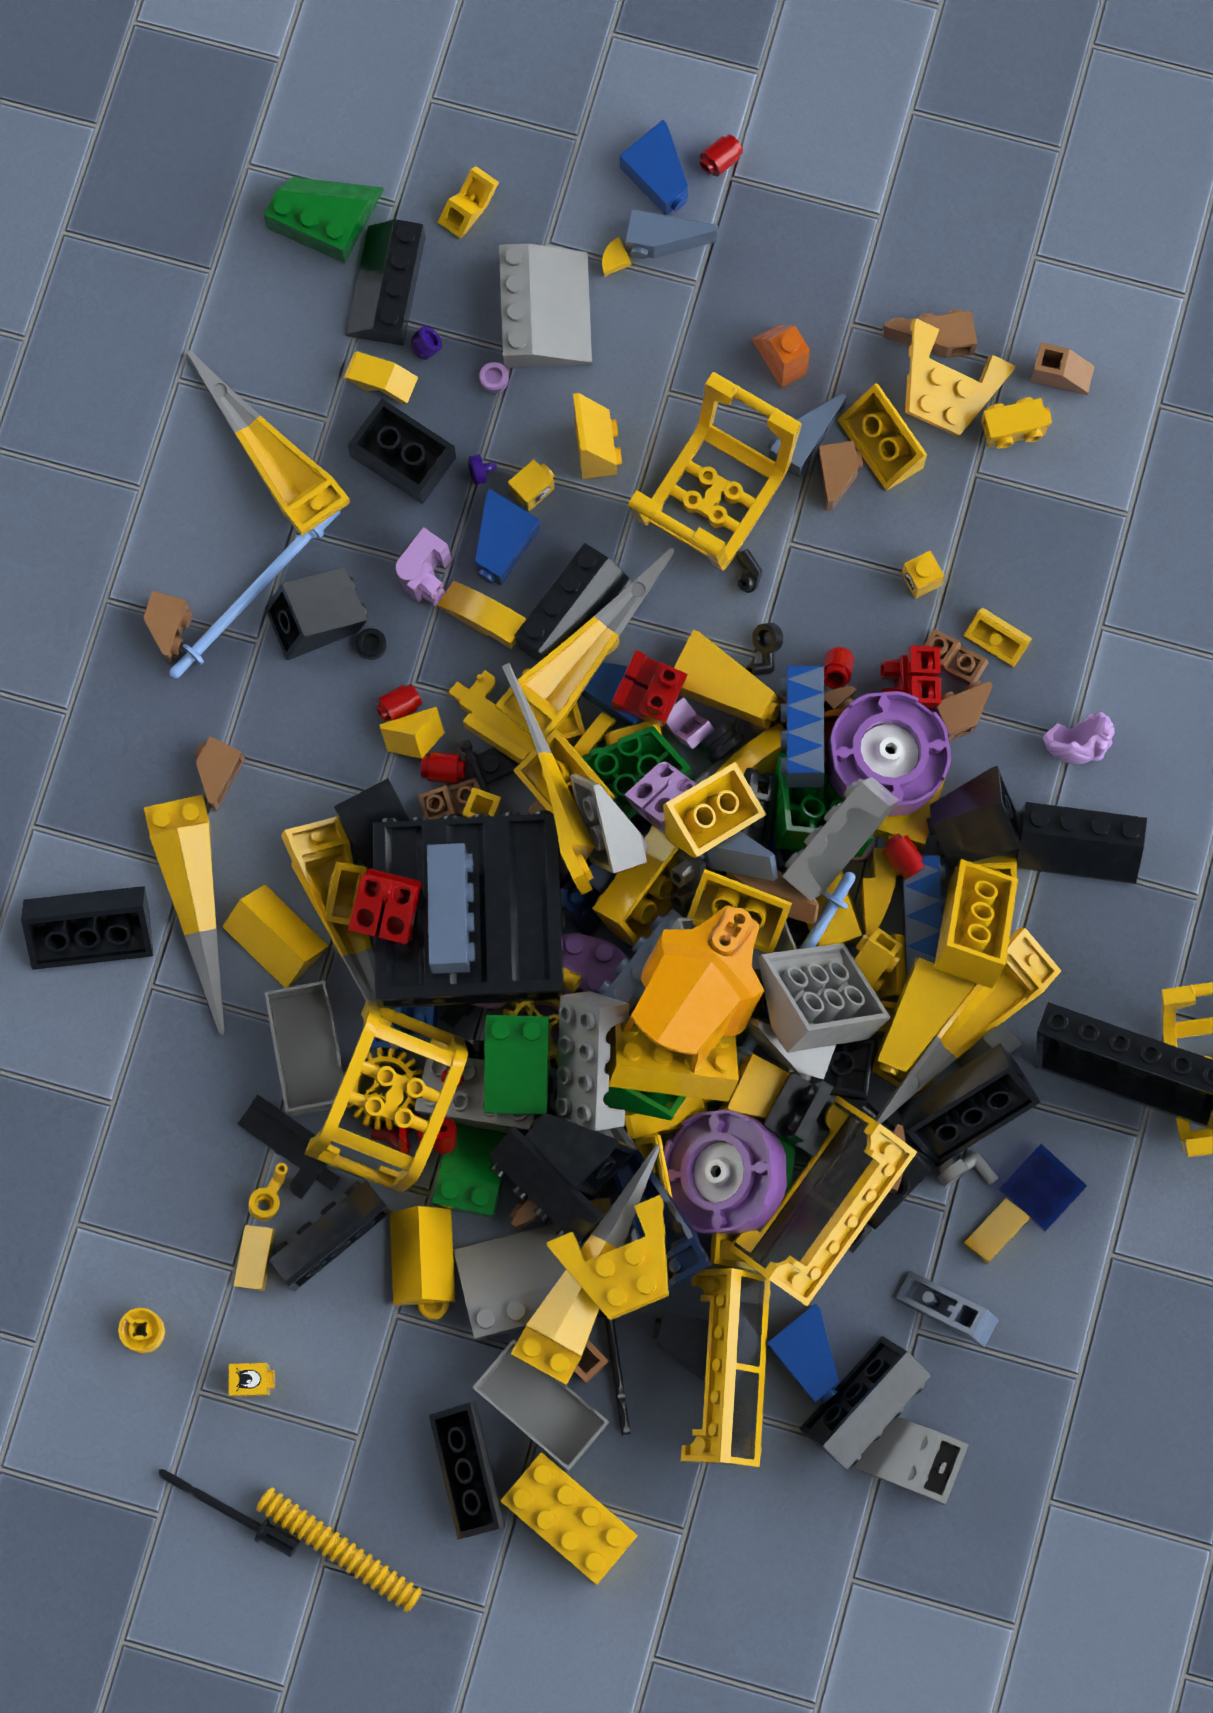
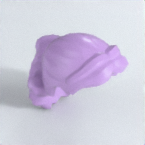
M1098 712L1096 715L1088 714L1084 722H1079L1070 729L1065 725L1057 723L1044 734L1043 740L1046 749L1053 757L1064 763L1076 765L1102 760L1104 754L1113 743L1112 737L1115 732L1110 717L1106 716L1103 712Z

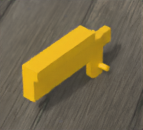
M484 670L482 674L477 675V680L470 689L457 681L448 694L459 702L461 709L469 713L463 720L465 729L520 764L536 747L531 735L499 711L495 706L496 704L486 699L496 686L495 677Z

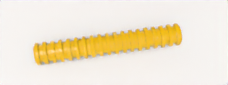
M275 1488L267 1489L256 1506L257 1512L263 1511L266 1518L272 1517L273 1523L277 1524L279 1522L282 1529L288 1528L289 1534H297L298 1540L304 1539L306 1541L305 1545H313V1550L316 1552L320 1550L323 1557L329 1556L330 1562H338V1567H345L348 1574L354 1573L355 1579L360 1577L364 1585L368 1583L371 1585V1590H379L380 1596L386 1595L387 1601H395V1606H402L405 1613L411 1611L422 1594V1588H414V1583L411 1581L407 1583L404 1576L398 1577L397 1571H389V1566H382L379 1559L373 1560L372 1554H364L365 1550L363 1548L359 1550L356 1548V1543H348L347 1537L342 1539L338 1531L332 1532L331 1526L326 1528L323 1526L324 1522L322 1520L318 1522L315 1520L316 1516L307 1515L308 1511L306 1509L301 1511L299 1509L300 1505L297 1503L295 1505L291 1504L292 1500L290 1498L285 1500L281 1492L279 1494L275 1493Z

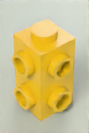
M1025 397L1017 400L1012 405L1004 406V404L999 403L989 406L983 412L981 423L988 448L996 446L998 449L1012 446L1017 441L1035 442L1042 439L1046 435L1052 419L1049 408L1043 405L1042 398L1033 400L1032 397Z
M879 927L871 936L865 933L855 947L860 952L856 958L853 957L875 993L885 981L881 977L883 972L886 970L891 973L901 959L896 954L903 946Z

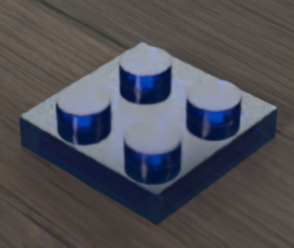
M1040 1144L999 1188V1191L1024 1211L1045 1232L1087 1185L1046 1147Z

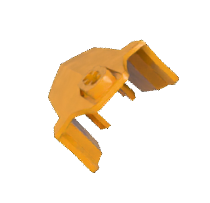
M728 905L693 929H663L643 967L640 979L645 986V990L624 1031L628 1033L635 1023L655 1044L675 1052L693 1055L690 1071L695 1073L723 1036H736L747 1027L753 1011L764 993V989L752 968L753 949L759 930L758 922L752 919L749 912L745 909L734 908ZM739 921L741 924H738L736 929L733 928L734 922Z

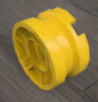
M135 1308L124 1314L119 1322L118 1333L124 1346L135 1353L145 1354L153 1352L161 1345L164 1340L165 1328L164 1323L157 1314L146 1308ZM141 1325L146 1326L145 1332L147 1335L145 1337L143 1335L139 1336L136 1333L137 1328Z

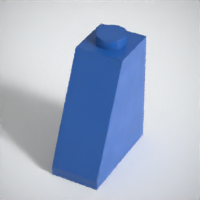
M661 120L620 155V168L667 216L672 210L676 212L686 204L688 184L668 125L664 120Z
M491 489L486 493L475 564L480 578L490 584L496 582L502 585L540 530V520Z
M602 662L581 696L626 726L641 723L643 720L612 708V700L622 678H625L628 666Z
M815 1303L767 1342V1347L814 1404L817 1400H820L824 1404L837 1393L834 1386L839 1383L821 1311Z

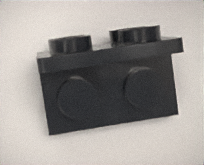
M790 1073L767 1114L763 1126L808 1155L816 1156L830 1131L825 1123V1115L835 1100L830 1095L834 1087L824 1081L812 1084L796 1073Z

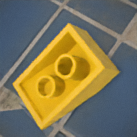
M580 393L573 394L574 422L582 479L617 475V465L622 464L620 447H614L613 437H618L617 420L610 418V411L606 407Z

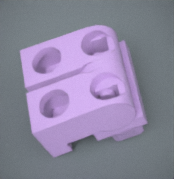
M424 527L397 561L396 572L402 589L409 593L414 601L419 604L422 599H425L435 607L444 596L445 590L442 589L443 583L435 577L433 570L438 564L445 569L452 558L448 544Z
M661 762L635 784L625 796L636 813L665 834L663 804L697 784L668 762Z

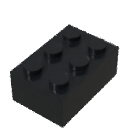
M382 398L347 445L350 457L422 504L456 459L454 445Z

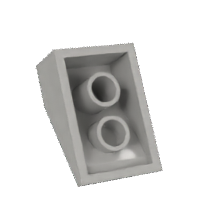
M578 774L570 775L577 808L595 844L594 849L589 855L590 862L612 873L646 863L645 852H647V843L644 836L600 784Z
M755 1013L752 1014L745 1031L768 1056L779 1061V1068L796 1073L807 1081H810L812 1076L824 1080L836 1045L787 1053L771 1027L770 1018Z

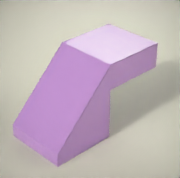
M680 694L664 725L682 744L691 749L715 730L708 720L695 713L687 700Z

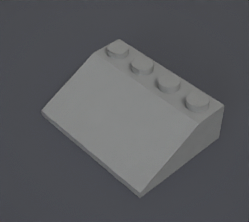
M529 243L499 245L504 366L506 368L592 365L587 252Z
M844 943L766 953L758 957L771 1027L787 1053L870 1039L891 1018Z
M554 1224L454 1249L468 1315L476 1341L524 1329L563 1275L566 1268L548 1248L546 1243L558 1238L555 1233L559 1229Z

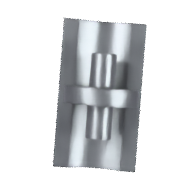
M683 850L677 854V865L670 869V879L678 888V890L670 894L671 904L682 911L692 905L704 869L714 872V869L706 866V862L691 858Z

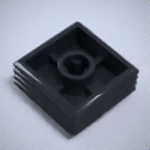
M870 1038L837 1044L824 1080L812 1076L808 1082L816 1084L824 1081L834 1087L830 1095L866 1101L870 1089L877 1039ZM842 1057L845 1058V1063L850 1065V1068H845L844 1072L838 1071V1067L833 1065V1062H838Z

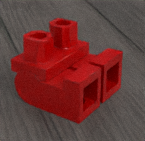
M910 646L908 648V655L902 654L897 660L883 661L880 664L881 679L894 680V689L884 688L881 692L900 691L919 698L917 702L924 705L930 711L941 704V677L937 676L941 674L940 647Z
M635 650L625 672V678H622L612 700V708L650 724L663 727L670 716L688 674L662 662L659 663L647 657L646 654Z
M371 868L367 869V873L363 874L358 886L348 930L374 937L379 934L378 938L407 944L413 939L415 928L413 924L423 881Z

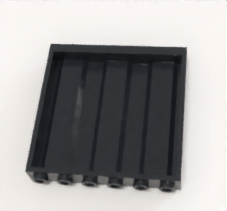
M540 810L531 815L507 812L503 816H490L489 814L479 813L471 818L446 815L442 819L431 820L427 817L418 816L413 817L411 821L385 818L380 822H373V869L423 881L413 927H415L413 939L407 944L378 938L379 934L374 937L375 1000L378 1008L560 1000V995H565L560 848L554 814L552 812ZM464 843L467 854L472 853L473 872L467 873L468 883H473L474 901L468 902V913L474 914V931L469 932V943H474L475 961L469 962L470 972L432 974L429 966L427 845Z
M1047 1003L1037 1030L1036 1068L1213 1130L1212 1059L1053 1003Z

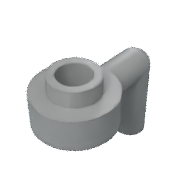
M972 1152L956 1162L953 1158L949 1159L938 1168L941 1174L937 1177L944 1188H946L974 1166L989 1186L999 1178L978 1152Z

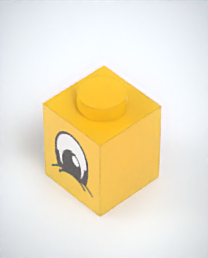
M533 459L508 481V490L529 512L555 489L553 479L555 476L548 466L544 463L539 465Z
M930 550L904 563L901 572L915 599L942 586L944 574Z
M229 1364V1396H270V1389H275V1371L270 1370L269 1364Z

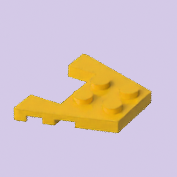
M917 318L913 319L910 326L912 343L909 346V357L911 358L910 374L907 375L905 413L949 434L960 436L1014 371L1015 365L997 356H988L978 382L930 359L929 355L940 329Z
M661 1195L634 1205L645 1237L586 1262L573 1232L546 1242L548 1248L609 1320L669 1296L663 1216L664 1202Z

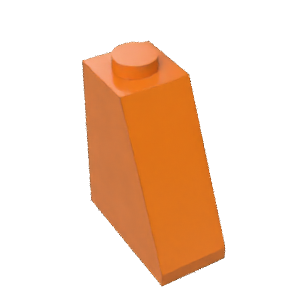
M776 325L752 338V342L781 389L807 375L810 349L795 325Z

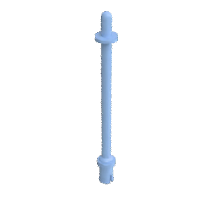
M338 511L304 536L299 534L192 647L184 644L182 648L186 654L171 668L170 676L179 678L194 661L202 665L204 661L200 655L311 539L321 538L324 535L323 531L341 512Z
M846 872L833 894L824 892V897L829 901L800 949L815 947L839 906L845 909L848 908L849 905L843 899L855 881V874L853 872ZM766 1004L765 1008L763 1009L760 1015L769 1018L768 1007ZM749 1034L744 1043L737 1047L738 1067L743 1057L753 1054V1050L757 1045Z

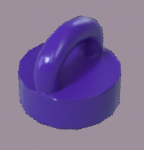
M423 326L412 336L411 346L414 353L420 359L427 360L441 350L442 342L436 331L430 327Z
M479 454L469 456L468 468L473 484L480 485L486 483V472L495 470L497 464L494 462L483 464Z

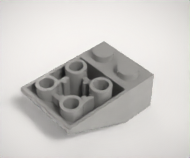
M896 1417L884 1428L882 1436L872 1442L863 1452V1456L856 1463L855 1469L944 1505L947 1503L969 1444L906 1419Z

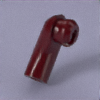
M372 1124L371 1140L388 1141L393 1149L400 1151L399 1127L393 1126L392 1130H388L385 1125H381L380 1130H376L374 1124ZM407 1137V1148H408V1153H407V1155H409V1149L411 1148V1143H410V1140L408 1139V1137Z

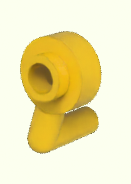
M278 1163L268 1186L256 1189L251 1194L248 1210L255 1219L267 1221L277 1214L280 1206V1199L277 1193L287 1174L288 1167L286 1164ZM265 1202L268 1204L269 1209L265 1211L260 1210L258 1204Z

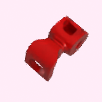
M446 1117L432 1148L435 1152L441 1154L450 1153L456 1148L458 1143L456 1124L453 1120ZM399 1127L400 1152L408 1153L407 1136L415 1129ZM415 1130L420 1143L423 1132Z

